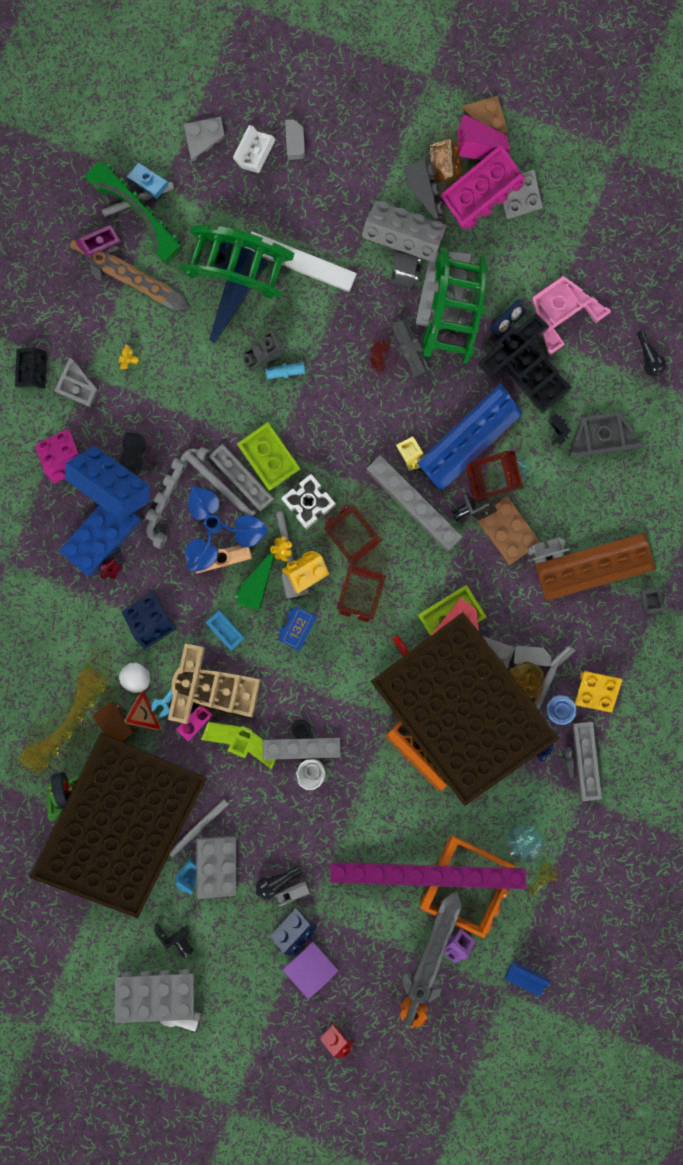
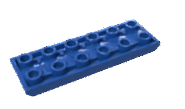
M499 384L432 447L417 464L439 490L444 489L521 416L522 411L502 384Z

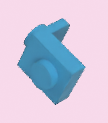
M189 859L176 874V886L180 891L191 895L193 893V886L196 884V862Z

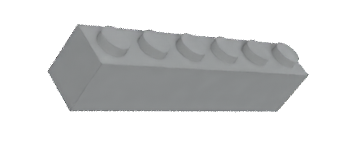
M381 455L366 469V472L446 552L462 538Z

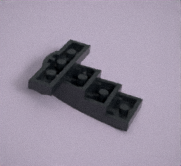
M536 313L519 328L504 334L496 348L478 362V365L490 378L494 377L505 367L530 401L543 414L566 395L572 387L559 375V370L546 359V355L533 344L534 341L549 329V325Z

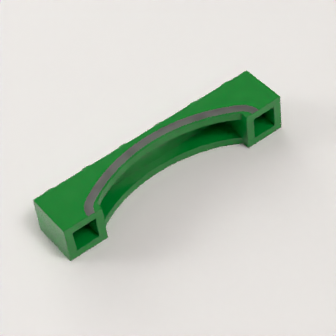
M100 160L84 177L101 195L107 193L116 196L128 203L141 215L152 237L153 245L150 248L167 265L183 250L179 245L182 242L175 234L171 236L166 231L168 227L161 219L157 221L153 217L155 213L148 205L144 207L140 203L142 199L135 191L131 193L127 189L129 185L122 177L118 179L114 175L116 171L109 163L105 165Z

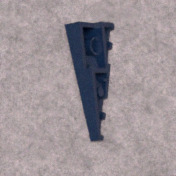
M245 247L241 248L234 272L248 277L255 252ZM263 257L261 258L255 280H258L268 265L267 260ZM226 280L209 338L211 342L216 343L247 298L246 295L251 288Z

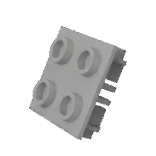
M534 170L522 173L527 179L524 182V186L516 192H511L508 195V199L503 202L506 219L543 208Z

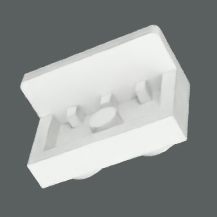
M249 125L235 151L233 159L241 168L259 173L275 142V138L272 135L257 132L253 126Z

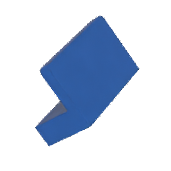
M514 960L504 977L505 980L539 997L545 986L550 987L551 985L548 977Z

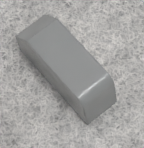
M294 119L285 120L288 160L303 159L305 157L303 127Z
M514 647L512 663L550 666L551 656L544 648Z

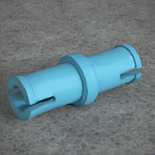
M304 362L294 364L282 363L281 366L266 367L268 380L305 374Z

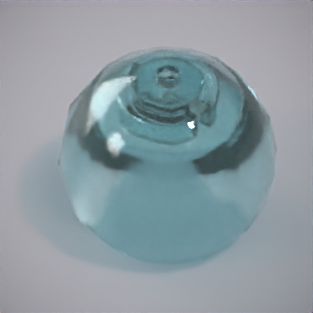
M521 824L509 831L506 836L505 846L508 855L513 860L520 863H532L542 854L544 841L535 828L528 824Z

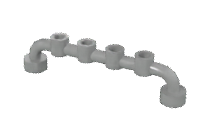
M203 447L199 450L190 449L192 451L191 454L196 456L202 464L207 461L210 450ZM182 456L180 459H174L171 468L175 470L172 476L167 475L165 477L163 485L166 488L163 493H157L154 502L158 503L155 510L150 509L146 515V519L149 520L146 528L147 535L153 541V546L158 549L164 547L167 535L161 532L156 535L154 528L160 521L162 512L168 505L173 490L178 485L181 473L186 469L188 460H184Z

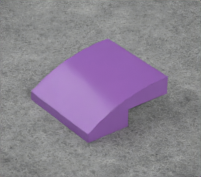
M310 942L282 969L307 999L312 997L338 972L337 968L313 942Z

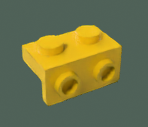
M314 551L304 553L300 559L289 562L282 569L283 573L288 576L296 593H300L329 575L322 556Z

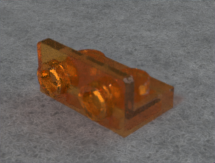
M451 139L429 144L431 163L434 164L436 170L434 175L435 181L437 183L448 180L457 182L462 173L458 160V145Z

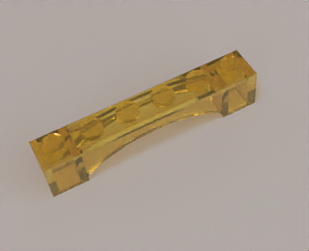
M85 666L74 681L77 683L75 701L63 724L43 742L37 745L34 743L28 744L17 761L34 774L40 771L44 772L50 764L48 761L52 755L56 756L61 750V742L67 740L72 735V727L75 724L78 725L83 720V712L86 708L90 709L96 702L94 697L98 692L101 694L107 687L105 682L108 678L92 666Z

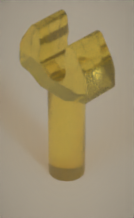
M550 863L540 866V877L528 890V893L533 897L546 882L551 881L554 883L557 880V869L551 875H546V871L551 866Z

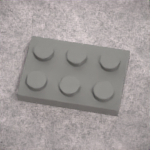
M236 837L197 838L196 898L236 896Z

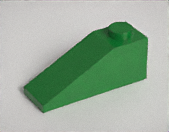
M270 553L241 585V589L237 588L234 600H237L236 604L256 610L261 609L275 557L274 554Z

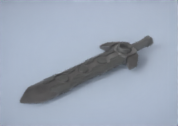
M456 891L442 901L413 982L407 974L403 977L402 982L406 994L412 999L406 1018L403 1021L408 1026L413 1025L419 1003L423 1004L426 1001L429 1003L439 997L441 993V987L432 988L449 937L453 932L461 910L458 892Z

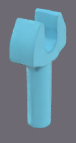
M172 689L169 690L163 699H155L152 703V711H156L159 705L164 707L160 717L169 715V703L173 698Z

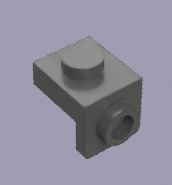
M661 588L640 591L644 614H650L651 617L663 615L662 611L668 610L667 606H664Z

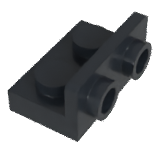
M35 347L16 350L15 387L45 389L46 351Z

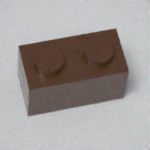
M112 701L92 716L106 735L123 742L137 732L136 726L124 723L126 716L123 712L125 710L119 702L115 703Z

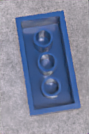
M95 446L66 462L65 480L120 520H123L149 503L150 485Z
M99 505L59 551L85 575L93 577L100 569L99 565L115 553L143 520L134 512L120 520Z

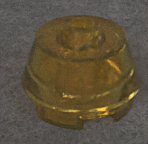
M527 661L509 669V672L530 699L537 698L542 693L543 688H541L544 673L538 665Z

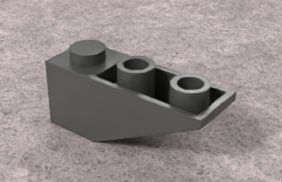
M422 160L404 166L408 187L435 219L444 218L443 213L445 209L443 203L440 202V187L435 181L434 175L436 170L431 160Z

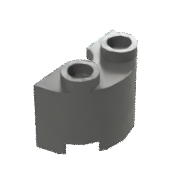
M396 250L390 284L412 288L413 282L417 283L419 271H416V266L421 264L422 258Z

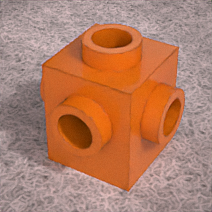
M410 997L404 999L400 1004L401 1013L399 1015L402 1021L406 1018L412 1002ZM419 1003L413 1025L410 1026L411 1029L415 1026H422L426 1019H428L427 1011L429 1009L426 1003Z

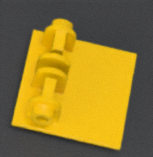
M588 671L581 672V683L575 705L612 713L623 679Z

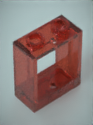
M504 451L466 463V473L470 479L471 493L475 501L486 500L524 489L515 451ZM501 460L507 487L486 493L480 467Z
M347 505L340 511V516L336 519L331 517L324 523L326 526L323 529L352 566L378 546L382 540L354 505L351 507ZM353 513L373 539L350 556L331 530Z
M349 565L336 608L340 610L339 614L347 617L354 614L358 616V620L369 622V619L373 620L386 575ZM352 574L379 582L370 614L342 606Z

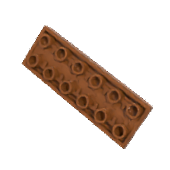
M646 533L535 564L545 601L656 570Z

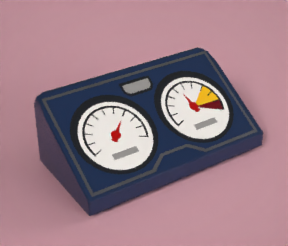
M517 299L492 325L490 331L499 339L525 315L526 312L520 299Z

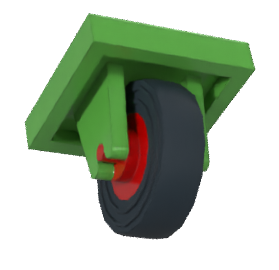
M64 772L52 774L51 784L46 785L47 811L50 822L58 819L78 777L68 779Z

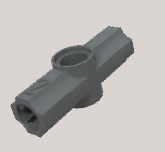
M406 319L396 322L391 328L398 341L400 353H403L402 357L407 361L414 378H419L430 371L422 355L421 345L418 339L414 337Z

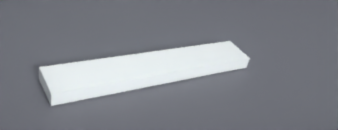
M251 231V234L262 237V242L272 245L274 242L295 253L293 260L284 261L281 264L282 266L350 292L357 273ZM266 254L262 255L263 258L274 262L273 257Z

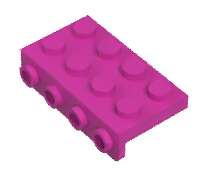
M501 144L440 196L460 223L461 228L466 230L467 228L471 229L474 227L480 217L489 215L495 205L505 202L511 192L520 190L527 179Z

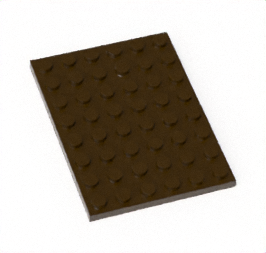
M464 611L370 681L464 806L560 739Z
M100 732L29 878L138 918L207 778Z

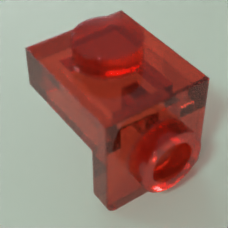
M379 341L371 347L372 357H369L372 368H376L377 373L385 369L381 352L390 350V342Z

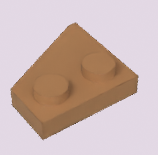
M498 96L462 106L463 112L467 113L471 118L503 134L508 133Z

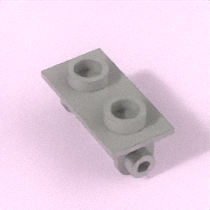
M560 537L546 541L547 549H545L544 542L530 545V548H527V553L529 556H532V559L528 560V562L534 560L535 564L547 561L546 557L551 555L553 559L564 556V552L570 549H564L565 540Z

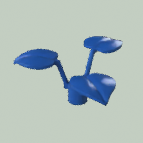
M193 486L188 500L189 512L194 519L198 521L204 520V525L208 530L207 543L203 539H195L187 545L185 551L187 569L193 572L202 571L215 563L218 557V550L215 546L210 545L211 535L219 533L222 528L236 532L235 540L243 547L256 545L268 533V528L261 520L248 515L236 519V528L221 523L216 515H210L216 513L219 509L220 503L216 494Z

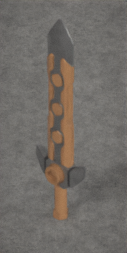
M72 240L70 248L83 253L76 245L77 240ZM113 245L89 256L90 268L96 279L102 280L101 270H103V272L150 296L173 311L189 309V305L182 293L112 255L119 250V247Z

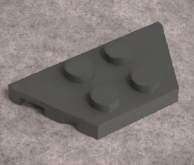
M621 412L582 417L569 458L642 448L644 444L636 437L634 430L626 423V419Z

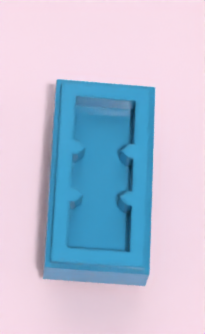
M140 163L127 176L130 182L156 199L169 185L165 179Z
M221 610L217 611L205 622L230 651L245 639L243 634Z

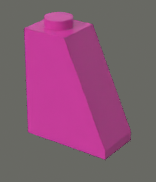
M467 115L462 116L457 129L459 156L483 160L501 144L507 153H510L511 146L508 144L507 135Z

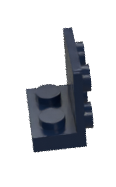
M154 592L122 611L134 639L144 649L177 629L175 624L166 615Z

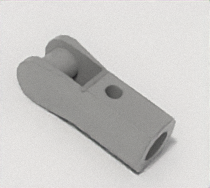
M305 881L275 893L274 897H277L279 902L277 905L280 907L310 894V890ZM289 893L290 898L285 899L284 894Z

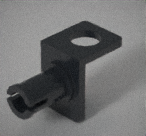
M464 493L466 504L452 510L451 513L455 521H459L470 514L479 521L495 513L497 508L491 503H487L477 509L473 498L469 494ZM490 509L485 513H481L483 510Z
M158 923L155 924L154 933L166 949L175 945L183 958L187 957L186 953L190 955L193 952V948L184 938L189 934L188 925L167 937Z

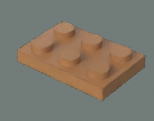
M506 497L495 505L497 508L495 513L479 521L477 520V522L507 564L511 565L527 553V548H530V545L538 544L540 541L510 499Z

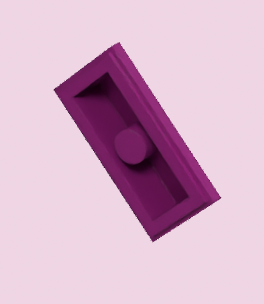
M108 225L79 238L76 245L89 257L120 243V240L112 226Z

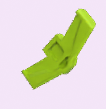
M208 722L200 739L230 744L227 751L243 758L249 752L270 769L273 768L276 759L263 760V739L255 734L252 729L245 726L239 727Z

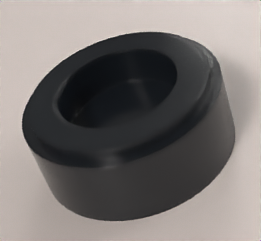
M303 719L295 721L292 726V733L298 739H305L311 732L310 724Z

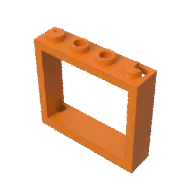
M452 834L437 865L448 866L457 845H460L505 867L516 868L513 862ZM427 886L419 906L420 909L437 916L440 907L431 903L439 886ZM496 888L479 926L459 916L455 925L485 938L486 933L488 934L492 930L493 923L491 922L494 916H498L501 909L500 902L502 898H506L509 889Z

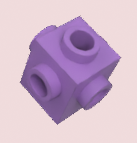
M460 928L450 935L444 954L454 963L462 959L466 960L471 953L475 940Z

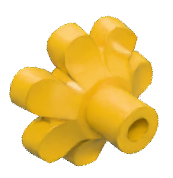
M126 344L122 350L123 356L119 357L120 369H127L128 364H137L139 360L138 357L132 355L133 350Z
M285 536L276 538L274 540L275 546L270 548L271 553H275V558L282 561H288L287 556H291V551L288 548L292 547L291 541L286 542L287 538Z

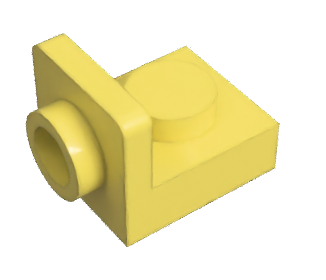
M414 437L397 444V449L404 459L408 470L420 468L417 462L424 454Z

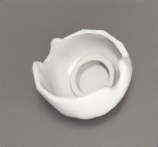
M138 663L127 664L119 674L120 684L131 693L143 692L148 688L151 681L150 672Z
M307 759L300 763L296 772L298 784L305 790H314L321 786L326 776L323 764L316 759Z

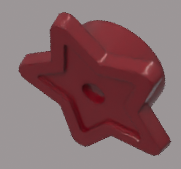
M114 558L104 561L99 565L102 571L100 578L110 577L113 580L116 579L117 572L123 568L122 565L116 564Z

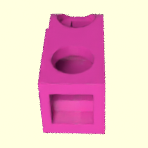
M200 705L190 714L188 724L182 723L176 730L189 742L213 714L203 705Z

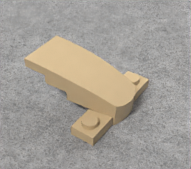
M185 643L180 667L172 679L171 689L173 698L168 720L188 724L193 702L230 713L253 717L261 679L201 670L205 648Z

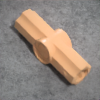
M237 545L226 549H218V555L221 553L227 555L226 562L219 563L216 560L211 567L197 571L196 574L252 559L250 547Z

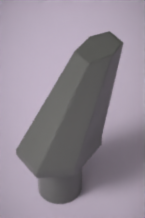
M565 747L562 759L568 776L572 779L574 778V754H572L571 747Z

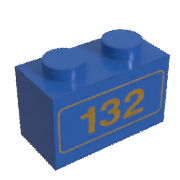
M296 606L295 609H290L286 617L289 621L286 626L282 625L278 636H280V642L300 651L317 616Z

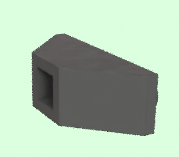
M271 329L242 355L245 365L251 371L278 359L286 351L276 330Z

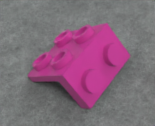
M69 429L63 430L37 443L35 446L43 471L53 484L65 479L66 462L80 454Z

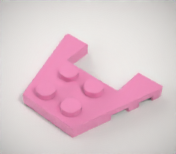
M564 276L531 299L535 314L537 313L549 325V329L542 335L549 356L565 345L554 328L575 313L585 308L595 323L611 313L610 309L603 307L595 298L585 294L581 288Z

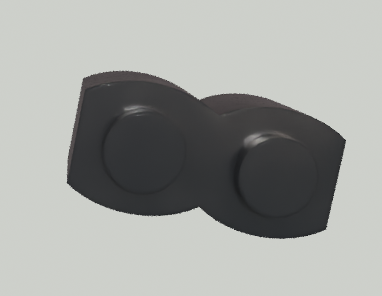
M130 432L125 434L123 438L124 452L120 458V464L136 475H139L142 470L143 459L141 456L146 446L145 439L141 434Z

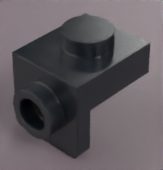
M555 414L548 420L549 424L559 435V437L551 442L553 446L556 443L559 445L564 443L569 438L567 435L571 432L567 427L568 423L565 418Z

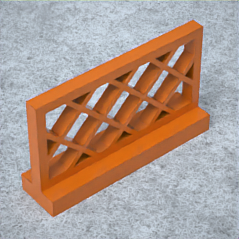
M399 721L384 736L438 791H442L447 786V782L433 767L434 765L426 760L425 753L413 747V737L400 734L397 729L402 723Z

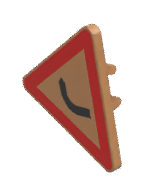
M144 691L140 692L124 723L158 731L160 730V725L152 711L149 700Z

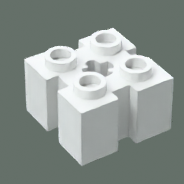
M312 474L299 483L301 488L297 492L292 489L281 498L291 512L296 509L299 513L296 515V518L306 530L318 521L316 516L320 512L325 515L336 506L335 502L326 492L323 494L319 492L321 485ZM306 498H307L308 500L313 499V500H314V501L312 502L313 505H312V506H309V505L305 506V505H304V504H305V501H304V500H305Z

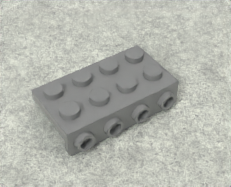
M375 201L366 219L362 236L365 239L419 258L434 261L447 225L437 220L433 221L424 218L420 214L407 212L403 208L390 206L386 202Z
M438 250L434 261L428 262L416 324L419 326L427 327L428 322L433 321L435 310L431 308L434 292H438L439 283L435 282V262L439 254ZM449 252V257L452 260L476 264L472 254ZM449 268V274L452 277L472 281V273H475ZM449 285L447 286L446 296L451 299L469 302L467 295L471 289ZM450 306L444 307L442 318L445 321L464 324V309Z
M180 969L179 973H171V970H160L159 974H152V971H140V975H133L132 971L121 972V976L115 977V1023L194 1020L195 972L191 973V969Z

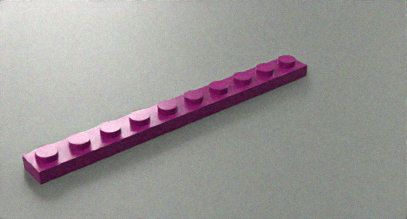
M331 862V883L502 889L527 888L526 868Z

